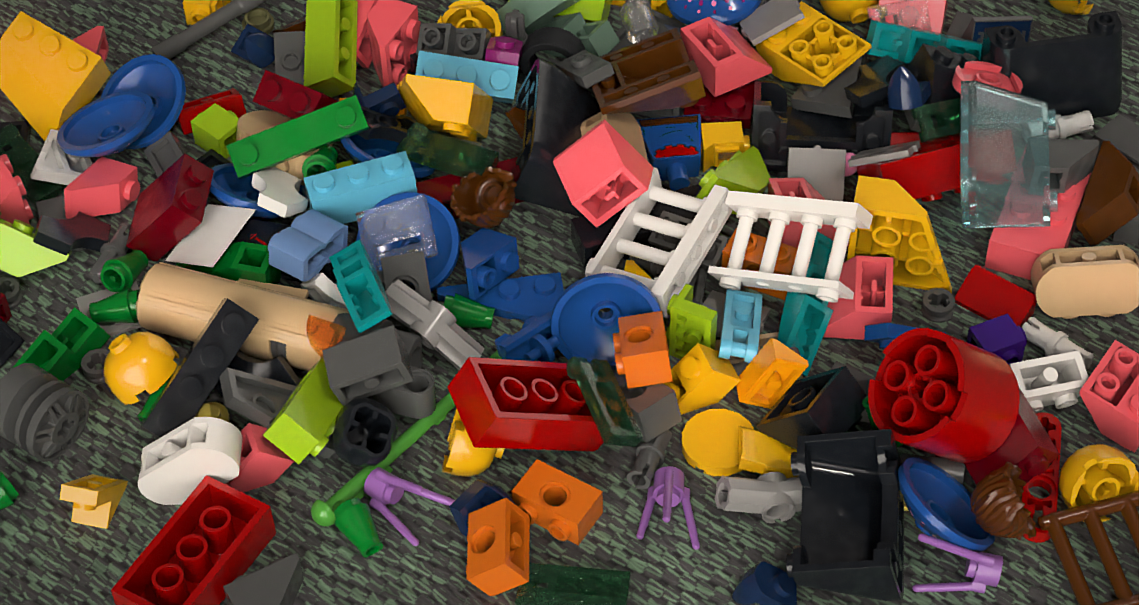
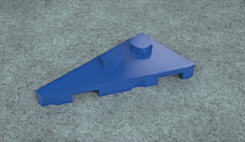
M561 273L504 279L473 301L495 308L494 316L506 319H519L523 322L533 315L540 318L553 311L557 299L564 292ZM467 284L436 288L438 301H444L446 295L455 296V293L469 298Z

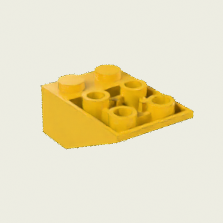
M801 1L799 8L805 18L757 44L756 50L772 67V74L780 80L824 87L869 51L872 46L864 39Z

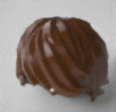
M486 167L482 176L475 172H469L467 177L463 176L461 178L460 185H452L453 193L451 195L450 208L455 211V214L460 217L462 222L467 221L483 228H493L500 225L505 218L510 216V212L515 205V186H517V183L513 181V173L496 167Z
M1006 462L1003 467L991 471L976 485L971 496V511L975 514L977 524L990 535L1021 540L1022 535L1027 534L1028 538L1036 536L1034 526L1036 523L1030 517L1031 512L1024 508L1025 503L1020 500L1021 493L1024 492L1020 486H1025L1026 482L1018 478L1022 470L1010 462Z

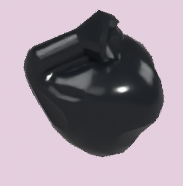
M371 396L352 399L341 408L335 422L333 447L336 454L341 460L356 467L376 466L388 456L397 435L398 425L395 415L388 407L375 401Z

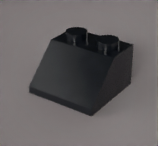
M922 44L907 69L915 76L918 82L930 81L931 95L924 105L921 106L925 115L980 130L984 124L985 105L981 104L978 107H972L964 104L960 100L962 94L957 92L952 85V79L958 65L960 68H964L965 62L980 60L970 53L959 54L952 52L944 46L934 47Z
M846 366L796 380L756 427L761 433L797 450V436L845 433L848 429L858 424L863 417L861 413L865 408L862 403L867 395Z

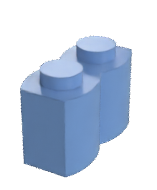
M314 209L308 210L302 215L297 216L293 220L291 227H287L272 236L268 244L269 265L303 282L309 281L322 270L326 263L331 262L330 256L347 247L348 226Z

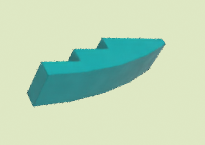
M872 19L866 41L872 46L866 52L867 54L880 57L889 55L894 59L909 64L922 44L934 47L944 46L952 52L959 54L970 53L979 60L982 50L981 42Z
M818 231L806 277L824 279L833 240ZM787 292L779 327L778 341L787 347L798 348L800 356L809 363L807 369L802 373V376L807 377L834 310L827 307L829 302L818 299L816 295Z
M360 239L329 257L334 268L332 271L337 279L336 285L359 333L393 315L375 266Z

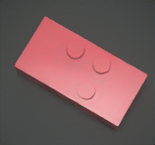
M1024 150L1018 165V172L1014 175L989 239L984 267L1031 280L1032 266L1042 253L1049 249L1068 248L1076 227V214L1080 211L1085 196V187L1090 181L1092 172L1079 183L1071 186L1065 193L1028 194L1022 168Z

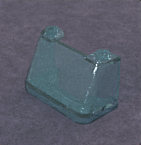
M961 81L960 188L963 228L1050 226V212H1058L1057 190H1050L1049 130H1056L1055 109H1048V102L978 81Z

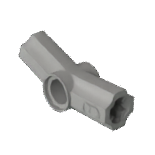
M399 279L392 283L385 291L393 314L391 316L408 327L410 333L421 335V341L424 346L432 350L435 349L458 370H460L468 357L480 358L485 348L456 324V317L443 305L434 300L429 302Z
M769 472L759 476L757 479L721 476L716 484L715 502L717 509L761 514L762 519L766 523H775V519H781V522L791 519L795 512L802 510V484L799 476L786 478L780 472Z

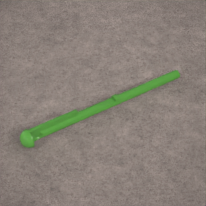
M497 350L489 357L502 359ZM450 393L436 403V409L432 415L418 419L393 442L391 451L385 460L376 466L363 468L327 501L316 500L311 507V516L314 522L324 527L333 525L336 520L334 511L340 504L352 498L361 499L366 495L364 493V484L368 475L375 468L380 467L391 473L393 469L389 465L420 439L431 426L439 425L446 415L456 407Z

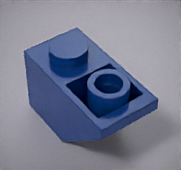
M481 228L461 242L469 299H478L519 269L516 237Z

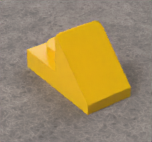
M91 474L61 484L59 500L73 502L72 522L107 529L128 481Z

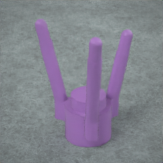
M667 466L659 468L655 472L654 484L648 488L647 501L636 537L637 539H643L656 501L659 505L663 506L662 519L665 523L670 521L672 507L682 502L692 547L697 550L700 548V543L690 503V489L684 487L685 476L680 469Z
M380 467L375 468L368 475L364 484V493L372 497L369 506L379 511L413 546L419 545V540L386 505L389 503L394 505L399 502L404 494V490L450 506L455 500L425 489L413 482L401 479Z
M923 533L918 535V539L921 542L967 558L965 576L970 577L971 582L915 584L912 587L914 592L974 591L984 594L986 585L997 587L1003 566L1002 556L982 551H972Z

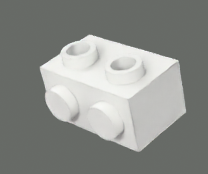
M1080 350L1009 364L1016 376L1019 388L1035 413L1043 410L1044 406L1055 404L1057 409L1076 404L1078 402L1077 398L1080 396L1079 392L1089 378Z

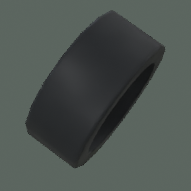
M559 27L537 29L528 36L520 59L521 70L527 77L534 62L538 59L535 54L536 52L543 50L555 51L569 58L585 50V47L580 39L570 31Z

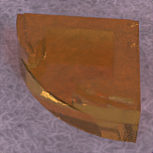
M309 315L307 320L309 343L314 351L324 358L322 350L342 342L347 328Z

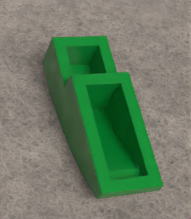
M74 307L52 335L43 330L12 368L23 363H34L51 373L58 380L64 381L82 367L81 361L86 353L94 349H100L111 336L97 323Z

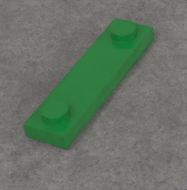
M354 95L228 144L226 147L239 179L253 175L255 172L271 168L370 128L358 97Z

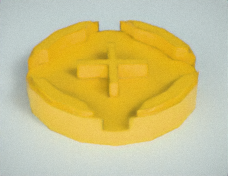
M709 409L697 413L687 421L682 431V454L689 465L693 468L696 466L704 470V474L710 476H729L741 472L742 470L738 469V426L754 429L752 424L741 414L727 409Z

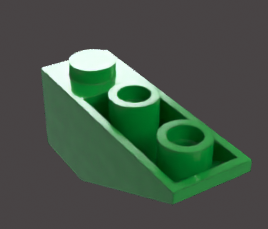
M243 241L230 244L214 267L184 263L176 264L179 267L238 281L240 278L278 285L282 276L281 270L269 265L268 246Z

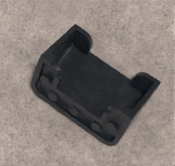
M1110 11L1092 15L1087 23L1088 34L1026 42L1021 32L1012 26L1004 25L985 28L980 61L1002 67L1000 73L1009 78L1011 73H1014L1023 83L1020 98L1015 103L1012 111H1003L995 106L985 105L993 125L1001 129H1018L1026 124L1049 120L1051 116L1060 114L1062 117L1088 110L1093 118L1110 116L1118 112L1122 100V24L1117 12Z
M538 58L516 96V108L525 110L523 148L516 160V165L521 170L516 179L513 180L517 183V186H515V198L580 217L583 214L572 205L553 164V159L582 137L581 124L601 112L597 99L553 63Z
M755 80L751 147L755 146L759 150L768 171L787 172L788 147L813 148L814 145H819L821 148L846 149V153L857 154L864 150L890 146L893 109L889 108L887 98L865 108L854 103L852 118L796 110L792 107H787V92L780 83Z
M892 429L797 436V452L791 453V470L793 476L799 475L802 484L800 545H794L793 553H787L786 569L788 577L794 578L798 586L882 601L903 600L904 498L898 483V469L902 462Z

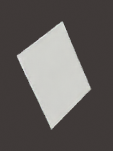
M208 204L205 207L202 223L176 245L165 261L214 267L256 209Z

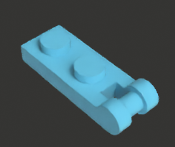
M727 289L718 358L730 359V356L744 358V362L750 363L757 355L762 294Z

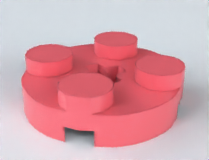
M983 61L965 62L964 68H960L958 65L952 79V85L957 92L962 94L960 100L964 104L972 107L984 104L995 106L1003 111H1012L1014 109L1015 103L1020 98L1023 83L1014 73H1011L1009 78L1000 73L1002 67Z

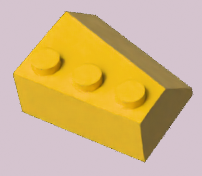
M20 11L0 40V89L44 142L51 129L59 130L71 115L89 104L111 75L101 56Z
M406 74L403 80L397 84L396 87L407 109L418 123L432 131L450 133V135L456 136L457 140L476 143L477 137L487 138L493 98L475 83Z
M859 175L854 203H859L873 215L870 229L856 228L855 232H851L847 261L857 255L893 257V285L923 290L943 288L952 293V286L928 212L895 180Z

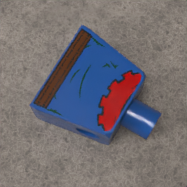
M700 114L637 119L641 127L648 162L653 167L658 168L661 181L668 180L670 189L673 191L689 187V178L698 177L700 170Z

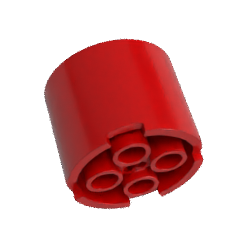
M930 328L909 330L895 338L883 350L886 356L879 366L875 380L870 379L868 387L869 409L879 430L892 429L895 441L958 463H971L984 459L1005 442L1017 419L1020 393L1016 376L1004 359L985 349Z

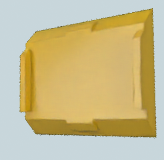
M738 426V469L758 474L780 472L786 478L798 477L793 476L791 470V453L797 452L796 449L761 433L759 430Z

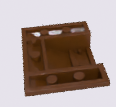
M677 28L600 56V58L611 63L614 74L592 86L603 115L674 109L679 106L686 108L695 105L699 99L706 97L700 71L694 60H689L682 37Z

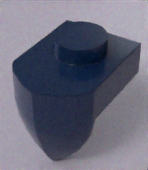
M247 24L231 52L262 69L275 60L274 38Z
M900 66L892 75L888 85L889 108L897 110L920 108L931 95L930 81L918 82L906 67Z
M357 82L354 84L353 96L356 95L361 106L378 113L394 116L400 110L406 108L394 82L365 97Z
M475 480L449 508L460 532L467 537L469 513L503 498H508L513 503L514 501L500 487L483 480Z
M763 561L749 569L742 576L733 592L732 598L741 605H751L754 603L760 605H797L796 582L794 578L788 577L787 572Z

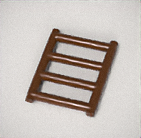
M1139 490L1038 517V524L1041 530H1048L1078 605H1139V593L1133 595L1100 518L1101 516L1121 512L1139 553V513L1136 508L1139 507ZM1082 521L1085 522L1117 599L1100 604L1095 603L1063 526Z

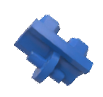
M550 311L540 318L533 315L524 321L522 329L514 335L505 333L495 339L499 356L502 359L555 361L554 352L558 350L557 346L560 345V342L556 336H552V312Z

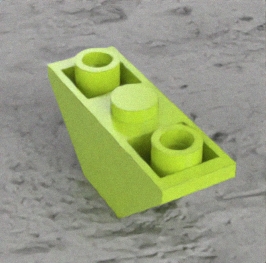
M752 146L743 153L738 150L729 161L725 159L716 170L710 169L700 180L698 185L702 189L695 198L703 199L707 197L714 185L726 187L729 191L763 194L768 187L769 178L771 177L759 150L755 146Z
M0 218V270L19 278L67 261L72 251L65 256L33 242L35 235L33 233V226L17 219L12 224Z

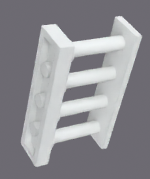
M653 167L649 189L626 206L596 256L589 260L585 270L586 277L601 273H615L638 280L654 294L660 305L663 317L669 319L670 315L667 314V307L671 297L674 294L679 295L685 284L691 282L732 213V209L725 205L728 188L714 185L707 197L703 199L664 189L658 168ZM657 201L697 213L692 223H688L686 226L649 214ZM640 228L681 239L677 248L671 252L633 242ZM624 254L665 266L660 276L654 278V280L616 268Z
M728 190L725 205L737 213L736 217L739 218L727 268L709 266L707 272L720 281L719 285L721 287L740 290L741 286L812 294L816 295L820 300L833 303L838 302L839 298L853 300L854 292L841 283L839 279L851 232H855L856 228L870 229L873 215L859 203ZM758 218L768 219L771 224L759 272L741 270L753 222H757ZM790 221L800 222L803 225L792 273L791 275L775 274L774 269L785 225H789ZM822 225H833L836 228L824 279L806 277L817 230L821 229Z

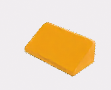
M770 338L739 375L741 381L736 385L739 402L771 409L809 366L808 361L780 341Z

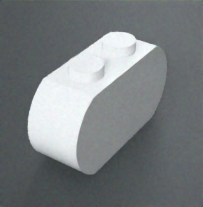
M194 417L143 447L141 469L138 477L139 491L147 499L158 504L182 505L206 475L224 484L238 477L240 471L243 440L241 432L233 424L219 418Z

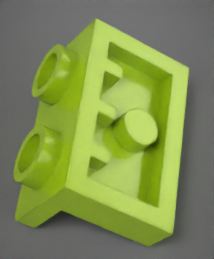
M687 283L679 295L674 294L671 297L667 307V314L670 315V324L666 331L667 340H669V355L678 359H682L697 343L715 349L718 311L694 303V286Z

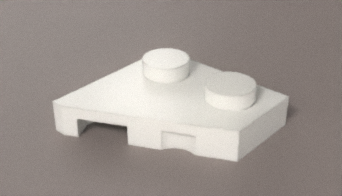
M51 129L30 176L34 180L68 186L90 167L92 162L90 157H76L65 153L57 141L59 130Z

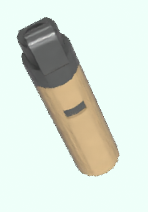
M163 262L153 265L145 274L140 284L138 300L136 301V316L141 327L195 342L222 300L228 298L259 319L240 348L244 354L262 360H269L283 355L290 367L308 372L323 356L322 350L333 347L339 342L350 341L367 335L376 329L392 326L391 321L384 319L359 333L348 309ZM397 330L405 343L414 381L372 395L371 397L388 407L392 413L416 419L426 418L432 415L436 409V393L433 375L429 371L421 369L423 364L421 335Z

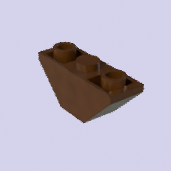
M1110 141L1102 142L1090 181L1085 187V196L1080 211L1076 214L1075 224L1077 229L1083 234L1090 246L1099 244L1139 214V174L1133 164Z

